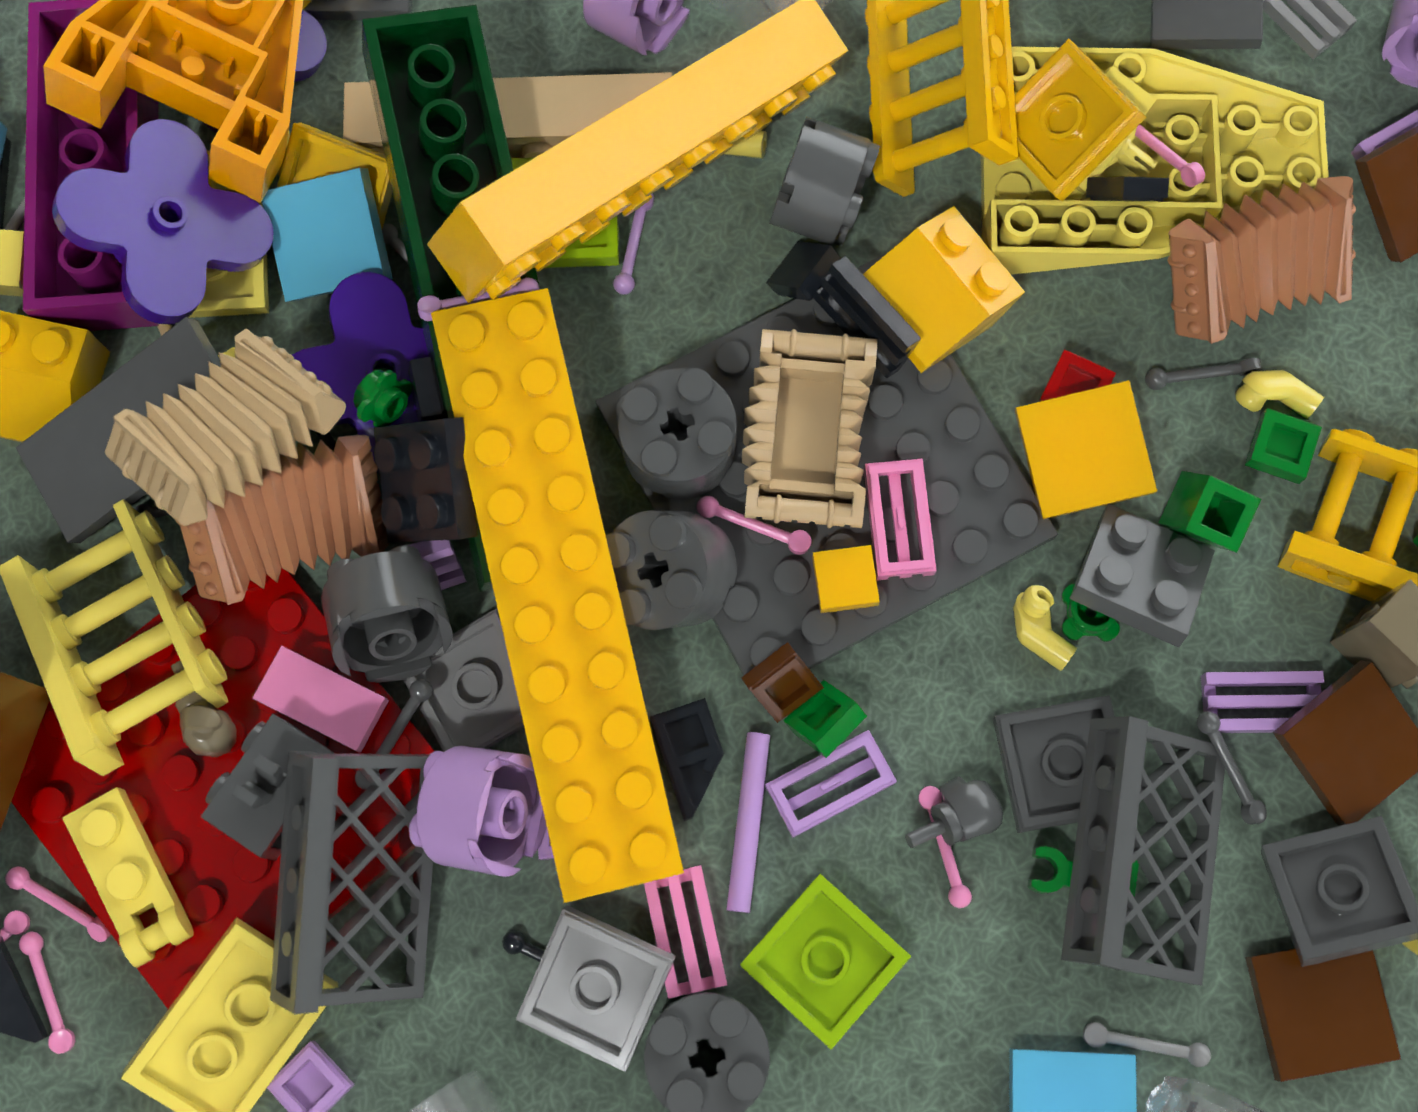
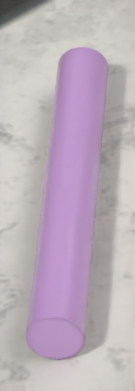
M747 733L726 909L728 911L750 913L770 742V735L764 733Z

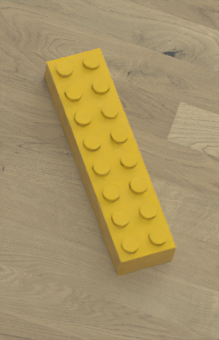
M799 0L461 201L427 245L468 303L486 292L494 300L516 286L522 280L520 277L533 267L537 271H541L567 252L565 248L578 239L581 244L587 242L610 225L609 220L622 213L625 217L643 206L652 198L651 194L662 186L665 190L674 187L694 171L692 168L702 161L706 165L710 164L734 146L732 144L734 141L742 136L745 140L751 138L767 127L773 121L772 117L780 112L785 116L798 108L811 97L810 93L823 86L836 75L832 65L849 50L816 0Z

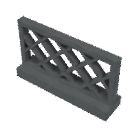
M1131 716L1091 719L1061 960L1202 986L1225 768L1213 744L1210 742L1148 726L1149 721ZM1146 741L1151 742L1163 763L1149 776L1143 768ZM1194 754L1205 757L1203 779L1195 788L1182 766ZM1170 776L1182 800L1168 812L1155 788ZM1144 800L1156 823L1141 836L1136 827L1139 803ZM1190 812L1197 823L1196 840L1188 847L1175 824ZM1164 836L1176 859L1163 871H1160L1149 848ZM1137 860L1149 883L1133 897L1129 887L1132 863ZM1184 871L1191 883L1190 899L1181 907L1169 884ZM1157 896L1169 919L1153 932L1141 910ZM1130 921L1142 944L1129 957L1124 958L1121 957L1125 925ZM1176 932H1178L1185 944L1182 969L1173 967L1162 947ZM1151 957L1153 963H1149L1146 961Z
M289 751L270 1000L293 1014L318 1012L319 1006L423 998L433 861L427 856L423 847L415 846V852L399 867L383 848L405 825L408 828L410 827V822L417 813L419 794L424 782V765L430 754H320L313 751ZM339 768H358L371 784L349 807L337 795ZM372 768L387 769L378 776ZM406 768H421L419 792L404 807L388 786ZM381 795L397 815L374 838L357 817ZM337 811L341 816L335 821ZM350 826L367 846L342 869L332 858L333 842ZM376 856L392 876L369 899L355 884L353 879ZM331 872H332V873L334 874V876L336 877L332 882H331ZM412 874H413V881H411V880L409 879V877H410ZM402 886L411 896L410 913L394 928L379 909ZM346 888L362 907L338 932L328 921V908L333 899ZM372 917L388 936L364 961L348 941ZM326 935H328L331 938V940L327 944ZM398 946L407 957L405 983L385 984L374 971ZM342 950L357 969L339 988L323 989L324 967ZM366 979H368L373 984L361 986Z

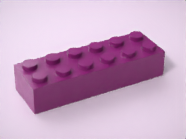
M99 0L29 2L23 311L33 318L89 331L158 326V323L148 321L139 316L128 305L122 292V264L116 259L114 254L87 250L73 244L59 231L52 214V205L61 182L69 174L86 168L125 173V154L130 140L141 125L158 119V101L126 86L101 129L46 104L44 63L69 23Z

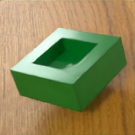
M1267 408L1260 415L1244 466L1300 484L1307 477L1322 427Z
M823 680L821 685L824 688L791 712L783 721L798 738L827 758L846 740L849 734L867 715L856 701Z

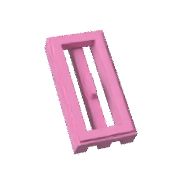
M923 459L865 464L864 477L876 581L888 580L889 577L894 576L910 578L916 574H922L923 576L935 575L937 570ZM910 473L920 550L921 560L916 561L910 560L900 474ZM885 475L888 477L898 561L894 563H889L879 485V476Z
M702 866L690 867L685 869L683 874L644 883L657 947L671 953L658 888L669 886L689 977L688 982L678 984L673 963L665 981L668 999L726 986L727 980ZM689 881L693 882L713 976L701 978L681 887V883Z

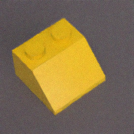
M955 206L917 227L863 273L868 281L920 336V342L908 357L920 373H923L991 328L1025 293Z
M0 310V438L24 442L101 382L110 351L89 330Z

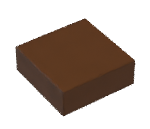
M788 642L741 677L748 689L777 723L824 688Z

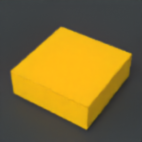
M871 545L813 552L812 560L820 613L879 605L880 600Z

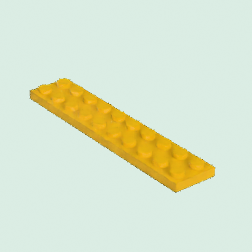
M548 288L431 312L454 418L463 417L466 437L463 458L563 901L566 903L683 874L684 870Z

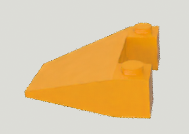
M99 0L69 23L44 63L46 104L101 129L127 86L218 129L211 143L208 179L261 203L285 157L303 0Z

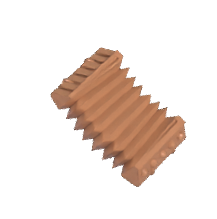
M1346 176L1317 179L1315 190L1305 182H1302L1298 194L1283 184L1278 198L1264 189L1260 205L1247 195H1244L1239 213L1224 203L1220 221L1205 211L1204 228L1191 219L1184 220L1169 231L1170 256L1168 257V263L1171 266L1173 301L1170 306L1174 310L1176 334L1206 340L1212 344L1225 339L1231 320L1244 329L1246 315L1255 322L1258 320L1260 309L1273 315L1277 300L1288 310L1292 308L1293 297L1303 306H1306L1309 296L1321 305L1324 292L1338 303L1351 300L1353 259L1356 256L1352 240L1353 214L1356 212L1352 195L1353 179Z
M369 436L338 437L334 452L320 440L314 455L302 443L298 442L296 448L298 459L279 454L282 473L262 468L263 486L245 481V498L225 490L224 508L207 500L208 519L186 526L180 524L190 560L188 568L193 572L199 596L201 598L227 602L230 605L243 601L250 580L264 589L266 575L278 583L281 568L295 575L300 560L314 570L317 555L331 566L335 553L341 559H349L352 550L360 557L384 552L390 543L387 540L386 526L381 515L383 501L380 498L381 492L377 483L376 471L378 467L370 451Z

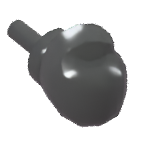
M960 776L955 777L941 786L943 802L931 808V815L934 821L905 834V839L909 847L914 848L939 835H942L947 845H953L980 835L990 834L996 831L1002 824L1004 815L1002 806L986 781L972 780L966 782Z

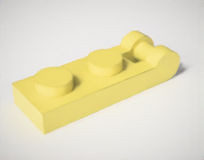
M116 787L62 817L119 934L122 951L134 967L138 968L154 959L155 951L171 942L177 946L194 936L192 925L124 789ZM155 907L159 921L144 928L139 915Z

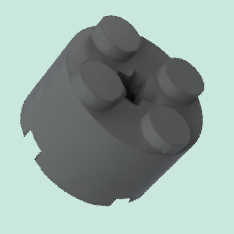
M806 116L797 140V147L790 159L769 224L832 246L835 243L842 246L849 228L852 229L863 200V196L860 193L866 177L869 178L880 145L870 142V139Z
M672 368L658 371L642 379L624 395L618 421L622 451L629 472L646 489L648 488L664 495V497L675 500L699 497L718 486L734 459L737 426L733 404L726 391L703 369ZM681 429L683 433H687V438L677 441L676 436L670 433V431Z
M643 511L628 517L612 533L606 535L626 624L658 630L704 623L720 612L725 605L722 603L727 596L729 588L734 587L737 576V560L733 545L727 534L717 524H712L699 514L690 511Z
M407 545L398 546L387 552L373 553L356 559H341L333 563L327 570L328 580L322 590L321 601L333 659L336 666L343 673L351 676L350 668L365 673L366 680L369 682L386 683L399 681L424 672L433 665L431 656L442 646L444 654L450 647L452 629L437 573L432 565L421 557L420 551L415 547Z
M704 992L686 996L670 1005L661 1013L651 1027L646 1041L644 1065L646 1077L653 1093L670 1112H744L763 1091L769 1072L770 1052L768 1041L760 1022L744 1004L723 994ZM701 1039H708L712 1048L723 1047L725 1051V1057L717 1060V1071L707 1074L703 1065L693 1066L690 1056L698 1052V1041Z

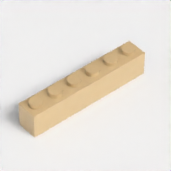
M672 72L493 78L510 157H537L672 76ZM369 82L344 83L343 139L385 155Z

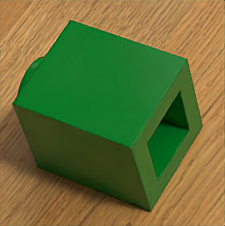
M1182 471L1159 523L1209 546L1237 553L1261 502V498L1210 475Z

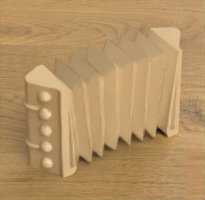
M246 328L234 336L235 358L219 352L221 367L208 361L210 378L195 373L196 391L178 384L180 400L163 393V409L146 401L147 417L129 409H124L113 417L115 422L105 455L122 470L125 478L132 479L154 499L155 505L159 509L167 511L183 526L208 519L207 500L224 508L225 490L245 498V481L263 486L262 468L282 473L279 454L298 459L295 441L313 447L309 429L325 435L345 412V402L331 391V387L326 382L318 381L315 373L306 371L299 360H294V357L284 348H278L269 336L258 337Z
M762 329L759 367L754 368V386L749 388V404L752 406L745 408L744 424L748 427L743 430V444L747 447L742 449V463L749 467L744 471V484L748 485L745 518L756 519V517H762L763 520H774L776 524L780 521L791 522L792 520H797V523L809 524L810 521L818 525H826L827 528L832 526L844 527V525H850L851 528H862L866 489L859 485L861 484L864 470L858 467L861 457L859 448L862 437L858 434L860 433L870 393L868 386L872 384L876 368L877 339L848 337L846 333L843 336L802 333L797 332L796 329L791 331Z

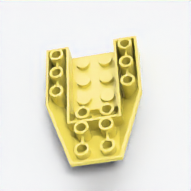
M1012 47L1014 95L1060 47ZM1080 48L1103 73L1107 68L1113 66L1157 99L1146 113V118L1140 125L1187 163L1198 162L1205 172L1204 181L1194 187H1188L1183 182L1180 171L1138 137L1134 136L1132 143L1151 158L1158 161L1156 166L1150 169L1151 173L1147 177L1169 178L1168 198H1163V201H1090V198H1086V193L1083 194L1075 189L1062 202L1045 187L1019 157L1011 162L997 165L981 155L982 240L1011 275L1153 260L1170 256L1169 231L1184 220L1191 219L1204 228L1205 211L1220 221L1224 203L1239 213L1244 195H1247L1260 205L1264 189L1278 198L1283 184L1298 194L1302 182H1305L1315 190L1317 179L1328 178L1324 101L1157 49ZM1117 161L1107 167L1099 177L1138 176Z

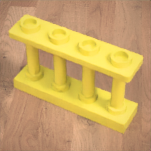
M124 499L113 504V508L123 528L122 531L51 571H48L46 568L37 570L19 555L0 565V575L73 759L102 776L124 765L116 743L121 740L120 733L194 691L216 708H220L229 702L221 685L222 682L227 680L225 669L211 649H205L199 636L206 632L205 625L193 605L188 601L184 602L179 588L185 585L183 576L173 560L167 555L163 556L158 543L165 540L160 526L147 510L139 513ZM133 551L142 571V576L69 617L62 614L57 600L63 597V590ZM153 597L163 622L89 664L81 660L76 646L82 643V636ZM174 644L184 670L110 712L101 709L96 694L101 691L102 683L169 645Z

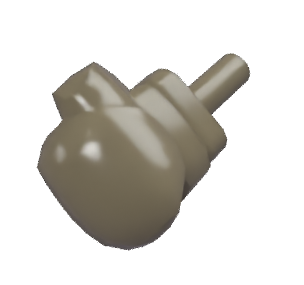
M181 661L171 666L174 674L184 670ZM195 691L175 703L180 713V728L183 742L196 755L219 757L231 751L236 743L237 730L226 712L218 710V708Z

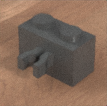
M272 714L266 723L264 721L259 722L249 732L241 748L245 754L231 773H223L214 782L206 796V802L209 805L201 815V818L259 857L276 861L281 854L289 751H313L320 754L336 753L289 722Z

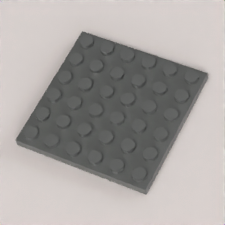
M887 253L857 269L863 274ZM795 299L596 400L597 408L623 454L618 430L622 400L624 395L645 377L655 372L672 368L703 369L728 394L735 410L737 427L736 451L725 477L718 486L708 493L685 500L664 497V495L648 488L646 489L639 484L653 510L690 511L699 514L697 511L699 499L704 496H713L717 499L720 506L745 515L748 485L744 484V471L749 467L742 463V449L747 447L743 444V430L748 427L744 424L745 408L752 406L749 404V388L754 386V368L759 367L762 329L779 331L796 329L797 332L843 336L845 334L844 331L814 299L810 301ZM951 354L923 373H920L909 358L898 372L887 379L875 368L872 384L868 386L870 393L860 433L858 434L862 437L859 448L861 457L858 467L863 470L865 464L923 459L937 570L935 575L923 576L922 574H916L910 578L894 576L889 577L888 580H877L880 600L878 606L820 613L812 560L813 552L871 545L873 555L867 495L865 496L862 528H851L850 525L827 528L826 525H818L810 521L809 524L797 523V520H792L791 522L780 521L776 524L774 520H763L762 517H756V520L790 533L796 530L806 531L811 537V546L808 552L802 555L792 553L787 543L720 517L705 518L712 524H717L727 534L736 555L737 576L734 587L729 588L727 596L722 603L725 605L712 619L743 676L787 642L808 668L811 669L1057 537L1058 533L1050 519H1042L1035 494ZM681 429L670 431V433L676 436L677 441L687 438V433H683ZM863 473L861 484L859 485L866 489L865 477ZM910 473L900 474L910 560H921ZM885 475L879 476L888 561L889 563H894L898 561L888 477Z

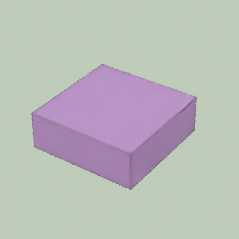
M310 1041L274 1077L267 1089L288 1112H328L355 1084L315 1041Z

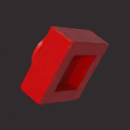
M1064 349L1039 402L1111 385L1116 372Z

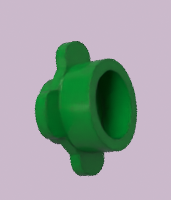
M375 370L369 373L359 383L354 394L353 402L354 406L358 409L357 417L363 422L372 420L374 427L389 426L405 411L408 397L412 392V383L407 379L398 381L397 374L391 370Z
M1070 584L1063 590L1061 599L1066 604V620L1062 623L1061 629L1068 639L1076 641L1082 636H1097L1101 641L1109 642L1117 637L1120 626L1115 621L1116 619L1096 610L1095 617H1088L1085 610L1089 607L1070 599L1075 584Z

